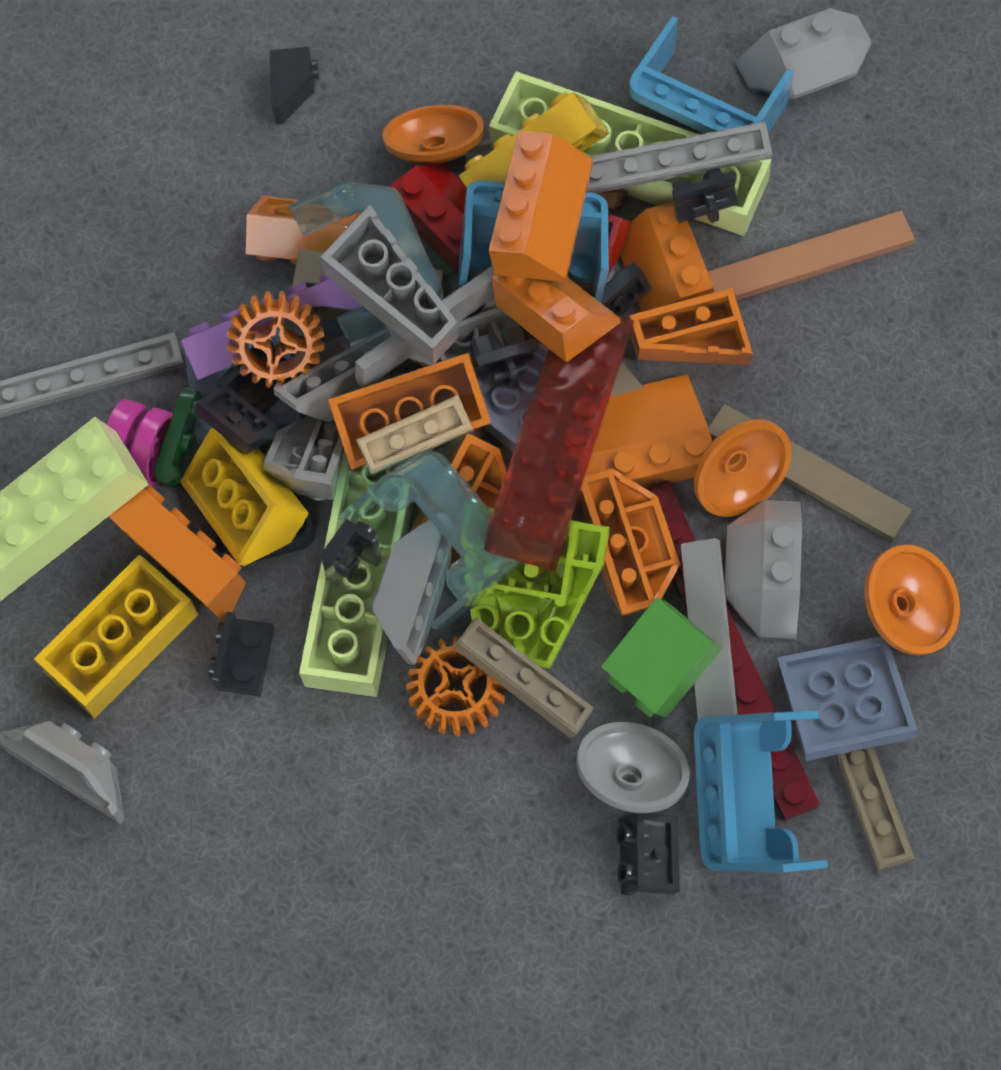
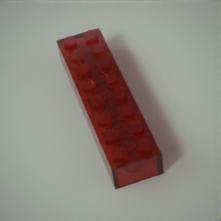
M618 316L620 324L568 362L562 360L550 349L548 350L488 525L483 551L556 572L626 354L634 320Z

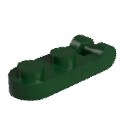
M184 388L179 395L155 468L156 479L171 488L181 485L180 480L184 474L180 468L185 454L190 453L194 444L195 436L192 434L195 422L201 419L194 413L196 402L201 400V392L190 388Z

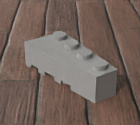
M369 205L320 257L323 274L434 364L458 338V322L432 287L425 282L418 272V268L410 258H407L394 236L384 227L378 219L376 212Z

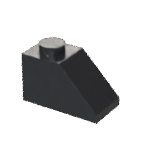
M309 47L269 50L272 110L276 125L283 124L314 93V80H320L318 59L312 60Z

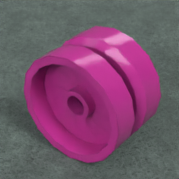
M123 399L112 411L106 425L118 433L148 484L155 487L160 483L155 477V468L173 412L159 408H152L148 412L145 404Z

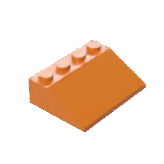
M688 374L643 384L644 388L606 397L604 407L561 445L576 506L582 505L578 478L612 468L644 488L663 481H668L671 484L695 478L699 461L707 447L711 444L712 439Z

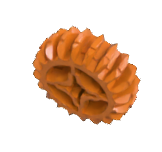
M269 291L265 292L263 302H260L258 297L253 295L250 298L251 307L241 303L239 306L240 315H232L230 323L234 327L227 329V337L231 339V341L227 342V351L234 353L231 356L233 365L242 364L240 367L242 376L253 372L252 382L254 384L263 377L266 378V386L268 388L272 386L273 380H279L284 385L287 383L286 378L291 377L292 380L300 376L299 371L308 374V371L312 369L310 364H318L320 362V355L317 352L324 350V342L319 340L324 337V329L317 327L320 323L319 316L317 314L310 315L311 305L309 303L299 307L300 299L297 295L292 297L290 302L286 301V295L283 291L279 292L278 299H272L271 293ZM272 317V320L267 325H255L254 329L251 328L259 320ZM284 318L296 323L305 336L297 335V331L289 330L284 324ZM279 327V343H276L275 351L272 352V336H275L276 328ZM247 343L254 344V348L263 350L267 355V361L257 357L250 350ZM287 353L296 354L291 359L279 362L280 358Z
M456 636L452 640L453 646L446 647L445 641L440 639L438 641L439 650L435 651L430 646L425 648L428 658L418 656L416 662L418 668L409 669L408 676L413 681L406 684V690L408 693L413 694L408 698L410 707H417L414 712L416 718L423 719L427 717L425 726L428 729L433 728L439 722V734L445 735L448 727L452 726L454 736L459 737L461 734L460 727L467 726L469 734L473 735L475 733L474 722L478 721L482 727L486 728L488 720L485 714L491 717L498 716L499 712L495 705L504 704L505 696L500 692H503L506 688L453 648L459 640ZM466 662L469 663V665H467L464 668L457 669L452 667L449 663ZM437 670L442 682L434 689L435 694L428 698L426 695L427 683L431 675ZM484 675L487 680L486 690L482 698L476 703L471 689L478 684L477 679ZM448 677L452 682L458 681V685L460 681L462 682L465 696L461 691L455 692V688L451 691ZM450 704H458L465 710L453 712L439 707L444 708Z

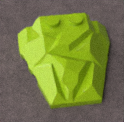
M465 504L459 542L461 552H464L467 568L465 580L466 586L470 587L473 606L470 609L472 621L477 617L540 667L551 668L597 576L604 566L610 527Z

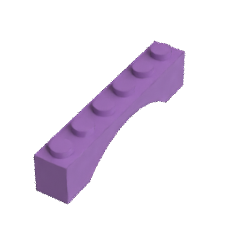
M324 274L318 276L319 284L309 288L305 282L285 289L288 295L286 301L290 302L291 298L297 295L300 299L299 307L309 303L311 307H338L358 313L368 311ZM239 309L220 316L223 323L210 328L207 321L188 329L190 337L181 340L197 380L233 366L231 356L234 353L227 351V342L231 341L227 337V329L234 327L230 320L232 315H240ZM272 317L259 320L251 328L254 329L255 325H267L272 320Z

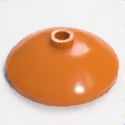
M431 105L398 115L385 126L382 137L386 150L397 158L411 163L432 165L453 161L470 152L482 140L485 129L481 116L471 109L455 105Z
M763 419L745 421L722 432L707 447L696 469L694 490L700 504L714 515L732 517L744 514L763 500H767L780 486L789 469L792 449L787 434L777 424Z
M915 545L895 546L882 552L873 561L866 576L864 595L868 615L879 635L893 648L909 655H926L943 648L953 637L960 617L959 594L946 566L934 554Z

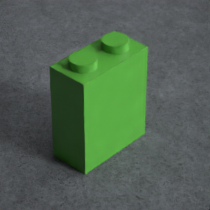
M656 597L601 667L610 674L607 681L622 693L628 690L637 698L634 704L649 717L656 714L667 718L721 651L722 647L671 604Z

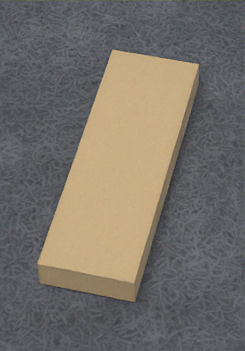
M457 395L356 441L368 469L373 475L473 431V427Z

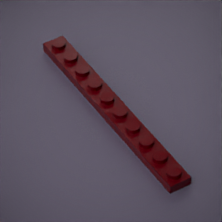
M663 481L645 489L658 496L680 562V566L672 580L687 611L681 544L695 542L696 539L669 482ZM727 608L737 714L777 713ZM791 742L784 750L771 752L773 798L784 822L819 808L820 803Z

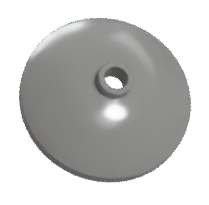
M614 722L599 726L584 737L577 753V770L584 785L598 799L623 811L651 813L669 808L680 800L689 783L690 769L683 751L668 736L646 725L632 722Z

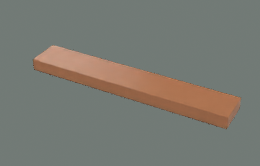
M901 210L707 272L714 287L713 293L733 288L737 301L914 245L915 238Z

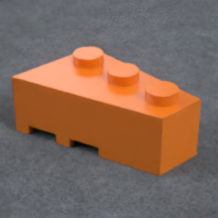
M733 288L629 316L628 331L636 358L640 361L749 365L753 355Z

